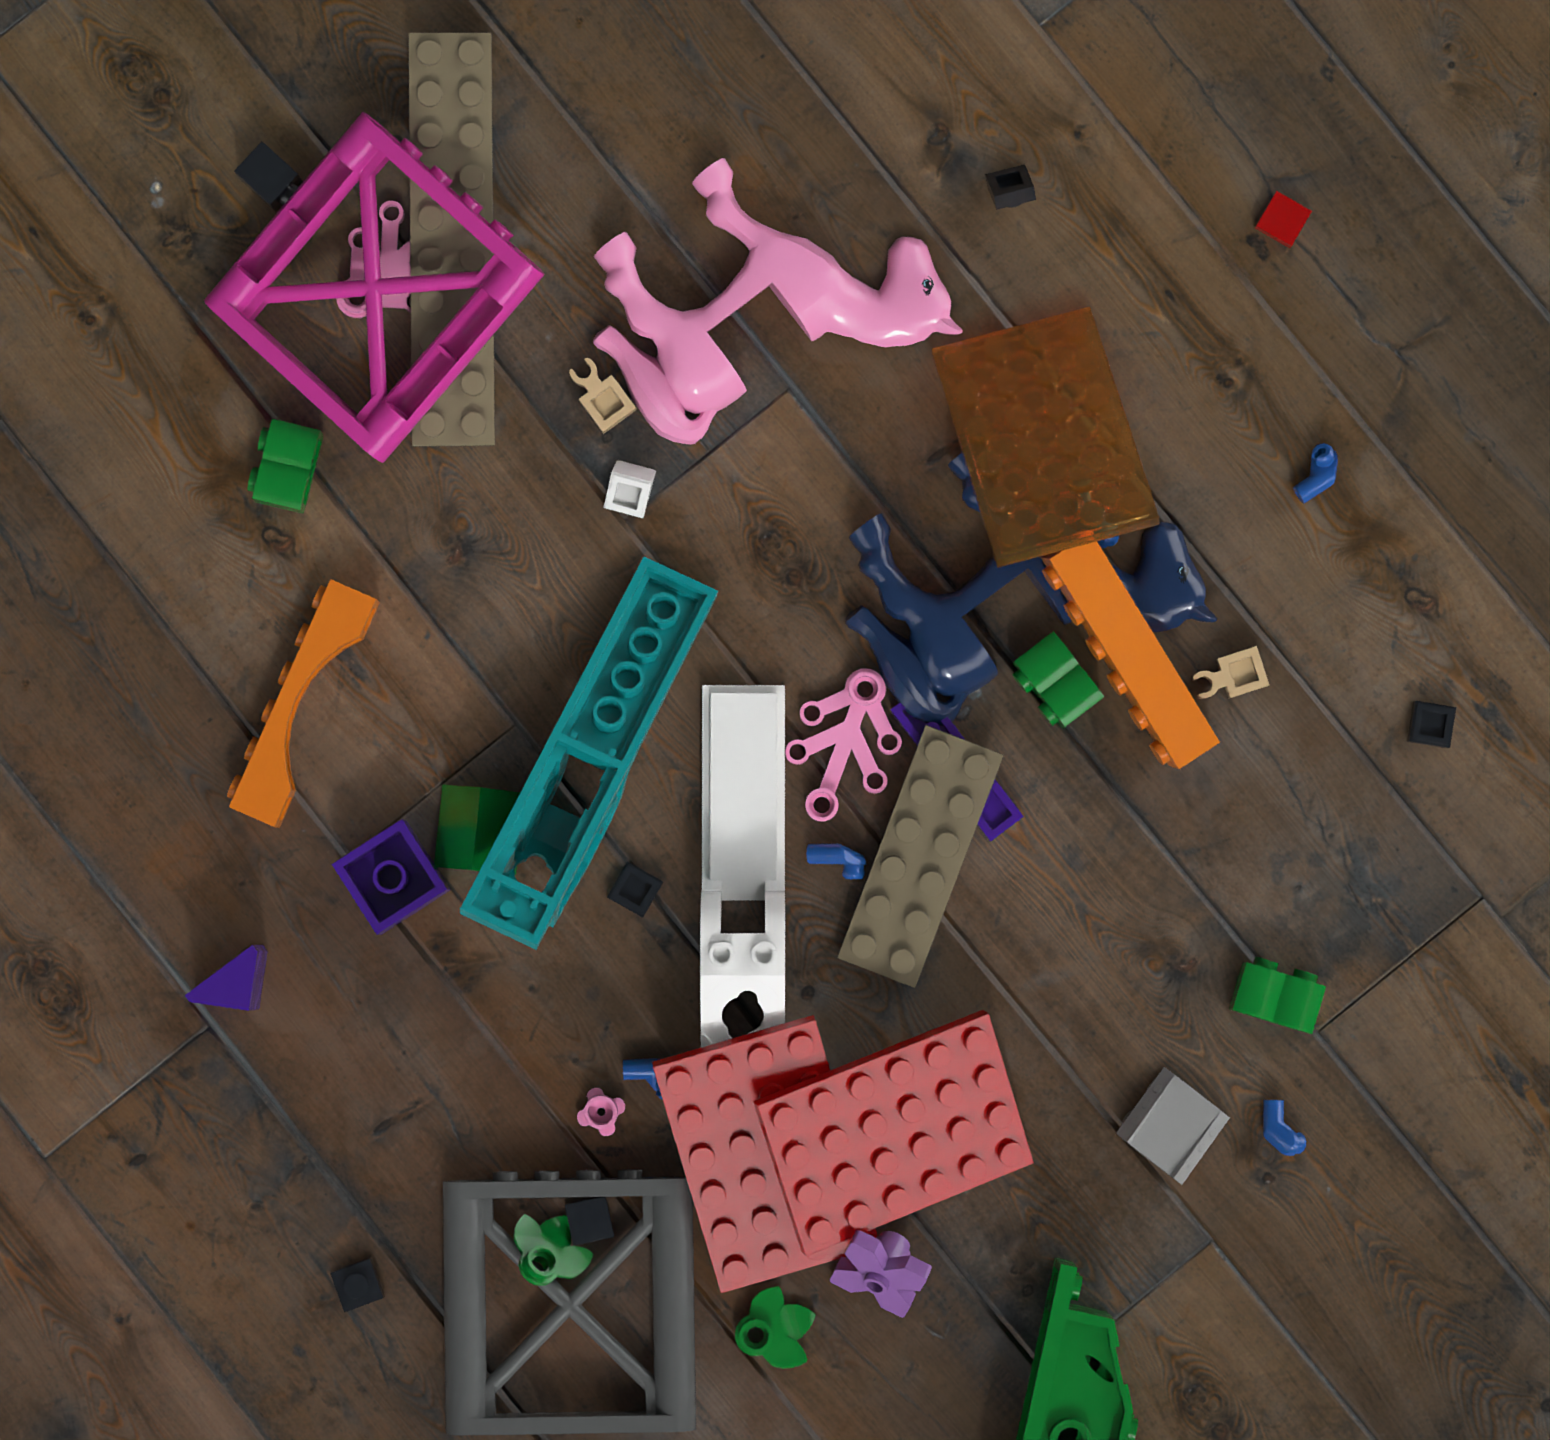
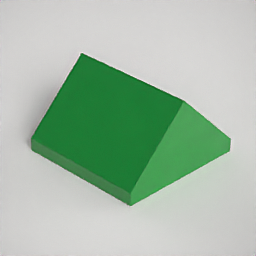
M442 785L434 860L435 866L439 868L480 871L521 792L483 787ZM517 866L514 869L515 875H517Z

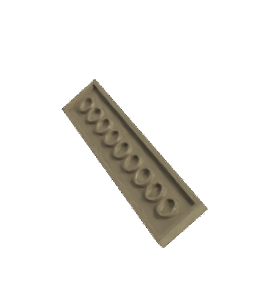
M409 33V141L423 153L419 159L429 169L434 165L438 166L453 180L449 186L459 196L466 192L483 207L479 214L490 224L493 221L492 34ZM410 179L411 276L480 271L492 258L493 253ZM478 288L411 293V366ZM494 335L412 429L413 447L495 446Z

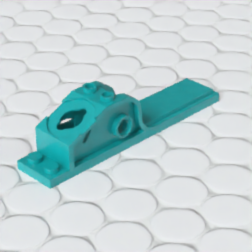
M643 557L460 908L461 915L537 950L548 927H554L569 898L589 867L618 808L635 757L717 598V590L647 557ZM569 755L605 771L600 779L599 790L589 810L585 809L581 818L550 804L565 772ZM531 856H538L545 860L546 867L553 873L542 892L518 882L514 874L516 866L526 862Z

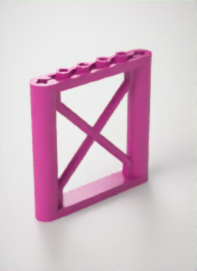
M362 112L207 295L204 302L363 450L379 462L384 463L545 274L509 241L514 235L496 219L490 224L479 214L483 207L466 192L459 196L449 187L453 180L436 165L429 169L419 159L423 153L406 138L399 142L367 113ZM389 160L494 254L480 271L381 278L375 176ZM359 181L364 280L270 287ZM478 288L387 394L382 295ZM365 296L371 399L358 414L255 320L267 304Z

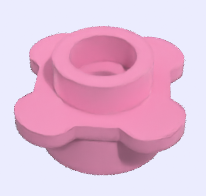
M592 1088L587 1093L588 1101L585 1108L577 1114V1120L582 1126L590 1125L598 1129L601 1135L610 1136L615 1132L616 1127L614 1123L618 1115L625 1111V1103L619 1097L613 1099L604 1095L603 1090L600 1088ZM599 1108H603L605 1110V1114L603 1116L598 1115L597 1110Z

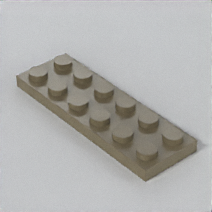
M928 725L925 726L838 955L839 959L908 986L916 987L1004 754Z

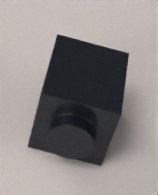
M262 141L234 170L237 177L275 212L288 201L303 182L298 173Z

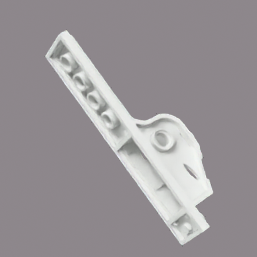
M702 685L701 1047L732 1039L728 1033V1027L723 1022L722 1011L729 1001L737 998L743 991H752L757 995L758 1003L764 1013L761 1025L749 1033L785 1023V685ZM722 901H765V933H721Z

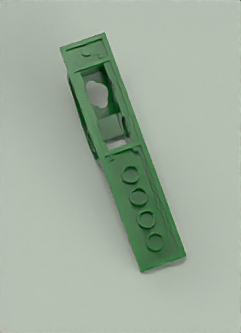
M1056 1257L1054 1260L1016 1440H1058L1060 1432L1066 1428L1077 1429L1074 1440H1135L1138 1419L1134 1418L1128 1384H1123L1116 1347H1119L1120 1344L1115 1321L1107 1311L1070 1303L1071 1300L1078 1301L1083 1276L1077 1272L1078 1267L1070 1260ZM1092 1357L1100 1362L1096 1372L1089 1365Z

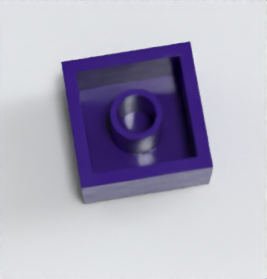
M404 819L396 822L332 864L376 935H382L451 890L411 826Z

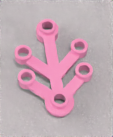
M393 200L384 202L379 209V216L382 221L381 278L411 276L410 240L398 250L399 225L404 220L405 213H403L404 210L401 204ZM389 207L399 209V216L393 221L387 220L384 217V212ZM362 227L353 229L348 236V243L352 251L350 278L345 281L364 280L363 247H356L353 243L355 236L362 234ZM411 293L382 295L383 308L407 309V312L411 313V307L407 303ZM350 297L336 298L338 307L345 315L351 318L366 317V299L360 305H353L350 303Z
M863 668L854 671L847 678L844 690L818 702L808 701L800 709L801 721L807 726H816L822 722L824 715L850 705L844 722L803 741L799 739L793 740L786 746L785 756L787 760L792 764L800 765L805 763L810 755L836 744L820 788L813 790L805 802L807 814L816 821H828L838 811L839 803L835 792L851 750L862 771V784L866 791L877 794L882 792L887 785V776L882 770L878 769L860 729L865 712H867L879 735L877 738L879 751L885 755H893L901 748L902 739L892 729L881 705L886 692L885 682L882 676L872 669ZM861 682H868L872 685L873 693L869 697H862L858 694L857 686ZM808 706H815L819 709L820 716L816 721H808L804 717V710ZM885 735H893L897 739L896 748L893 750L884 749L881 744L882 738ZM799 744L805 748L806 754L804 758L795 760L790 756L789 751L793 745ZM872 773L879 774L883 779V784L878 789H872L867 784V777ZM824 797L829 801L830 808L827 812L818 813L814 809V801L817 798Z

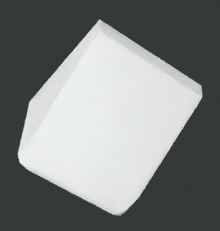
M616 461L611 473L603 508L643 518L656 471L628 462Z

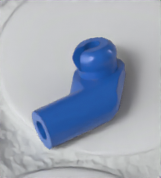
M1322 443L1313 448L1311 452L1310 476L1293 486L1296 496L1303 504L1332 486L1336 481L1338 456L1329 444Z

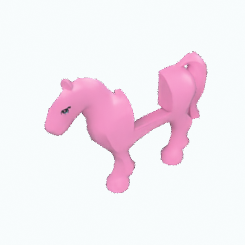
M725 158L719 159L704 169L694 179L692 184L698 193L707 199L706 215L709 221L714 226L726 230L746 245L750 252L744 267L729 286L706 306L682 312L669 308L656 300L640 281L634 264L637 248L627 232L615 236L602 246L594 256L607 273L604 282L606 290L617 297L623 304L632 331L640 336L653 339L657 346L658 355L655 358L641 351L622 333L610 325L595 335L593 344L616 360L635 405L656 433L672 442L689 445L695 444L703 438L717 411L727 407L747 391L731 363L707 332L768 286L811 341L820 338L826 332H832L852 337L863 343L886 348L907 346L924 341L933 332L949 335L961 334L963 332L962 328L950 317V296L934 268L927 245L921 239L900 237L894 241L888 250L886 277L879 290L873 289L848 274L840 267L831 254L808 239L779 232L748 216L735 199L731 187L733 170ZM685 411L699 414V416L694 420H690L685 415Z

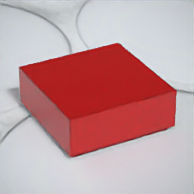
M1276 191L1255 229L1291 248L1312 211Z

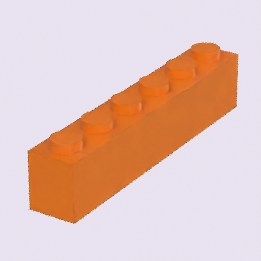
M1081 531L1043 555L1041 559L1046 568L1042 569V573L1045 579L1055 591L1060 588L1068 602L1063 605L1066 613L1076 626L1079 624L1083 625L1089 635V638L1085 640L1087 647L1098 661L1103 658L1111 671L1107 674L1108 681L1119 696L1125 694L1131 703L1132 708L1128 709L1129 715L1141 731L1145 728L1147 729L1154 741L1149 746L1157 760L1162 765L1167 763L1171 767L1180 769L1219 744L1220 741L1092 532Z

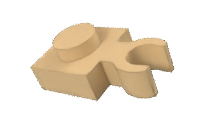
M585 358L586 364L591 368V373L587 378H579L573 369H570L569 373L575 384L587 390V393L579 398V401L604 434L637 409L612 375L601 382L598 378L595 363L590 358Z
M1257 646L1216 659L1218 672L1200 671L1191 678L1193 681L1203 677L1210 682V690L1206 693L1198 694L1197 697L1199 699L1209 698L1218 689L1225 687L1228 699L1269 686Z

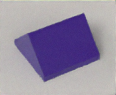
M251 945L188 992L185 997L192 1003L247 1011L258 1010L260 1008L266 968L267 949L264 945Z

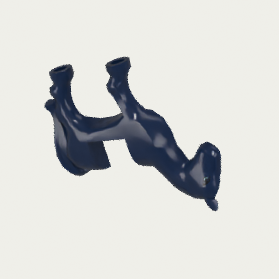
M978 441L954 458L948 466L954 475L962 481V500L964 503L998 525L1004 533V537L998 550L983 567L955 592L936 595L923 591L908 581L894 562L888 543L891 528L882 513L867 521L849 536L854 547L861 553L858 564L859 569L863 574L872 579L877 586L885 612L895 619L905 621L910 628L909 639H906L895 633L863 605L847 615L845 624L868 641L876 657L885 684L896 701L906 708L905 711L910 716L924 723L935 722L940 726H943L941 720L947 716L953 722L967 696L989 683L998 675V670L988 652L962 618L965 614L1025 572L1064 626L1072 622L1063 606L1068 602L1060 588L1055 591L1049 585L1042 573V569L1046 568V565L1041 557L1077 533L1061 522L1032 515L1006 501L996 491L991 482L987 469L989 453L982 441ZM1157 521L1147 527L1142 534L1140 561L1132 575L1112 565L1152 632H1162L1176 628L1186 619L1200 622L1217 621L1218 618L1204 604L1206 595L1204 581L1191 560L1183 533L1177 525ZM936 693L951 697L947 702H940Z

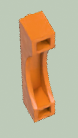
M330 579L327 587L323 585L319 587L312 603V608L316 609V613L310 625L307 623L302 625L295 641V646L300 647L294 662L287 661L279 676L278 683L283 686L277 700L271 698L262 714L261 721L266 723L260 738L254 736L247 747L244 759L248 760L249 763L243 776L237 774L230 785L227 797L232 799L229 805L230 808L268 825L280 828L296 792L291 773L289 746L292 723L299 703L311 681L328 662L345 649L364 640L380 604L377 599Z

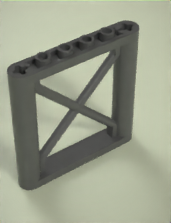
M642 1169L618 1170V1177L601 1178V1170H577L576 1178H559V1171H534V1179H518L517 1171L493 1172V1179L443 1181L445 1428L447 1435L646 1433L696 1430L693 1199L686 1176L643 1177ZM643 1196V1217L570 1293L556 1280L548 1285L538 1286L557 1306L487 1378L485 1235L518 1267L521 1256L514 1239L494 1220L493 1199ZM651 1232L654 1375L581 1305ZM537 1261L532 1262L536 1269L544 1271V1268ZM570 1317L645 1390L646 1411L496 1413V1393Z

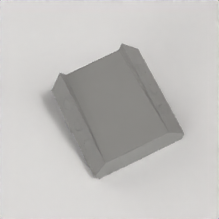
M1164 1067L1148 1086L1147 1091L1135 1108L1124 1117L1122 1126L1116 1134L1182 1185L1230 1117Z

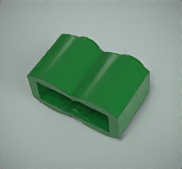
M272 419L269 428H262L258 441V451L263 452L260 467L252 468L248 481V491L253 492L252 499L256 503L304 514L322 445L323 433L321 430Z
M1054 631L1013 663L1017 671L1012 676L1026 694L1033 690L1039 697L1042 704L1037 708L1052 727L1058 723L1064 729L1104 698L1099 688Z
M1256 956L1253 964L1242 962L1229 1010L1312 1034L1326 986L1317 983L1318 975L1295 968L1292 976L1277 971L1279 963Z

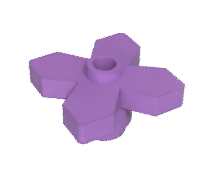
M857 1230L845 1252L847 1257L840 1258L832 1273L830 1282L850 1293L869 1291L874 1294L881 1308L903 1318L916 1295L914 1291H921L932 1266L911 1256L909 1251L910 1243L904 1236L896 1232L884 1231L880 1233L879 1237L875 1238L863 1231Z

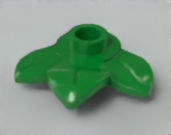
M524 1214L514 1228V1242L521 1253L519 1270L522 1276L533 1285H548L556 1277L573 1279L579 1276L591 1262L593 1253L590 1250L579 1246H571V1233L566 1215L551 1218L539 1226L533 1218ZM537 1261L541 1263L544 1271L536 1269L532 1262Z
M779 1286L766 1288L753 1298L750 1314L742 1318L735 1330L736 1343L745 1354L750 1356L762 1355L773 1367L784 1369L801 1366L808 1359L804 1349L797 1340L802 1338L810 1329L815 1319V1313L799 1304L784 1305L783 1293ZM753 1327H759L764 1332V1336L759 1342H752L747 1336L748 1331Z

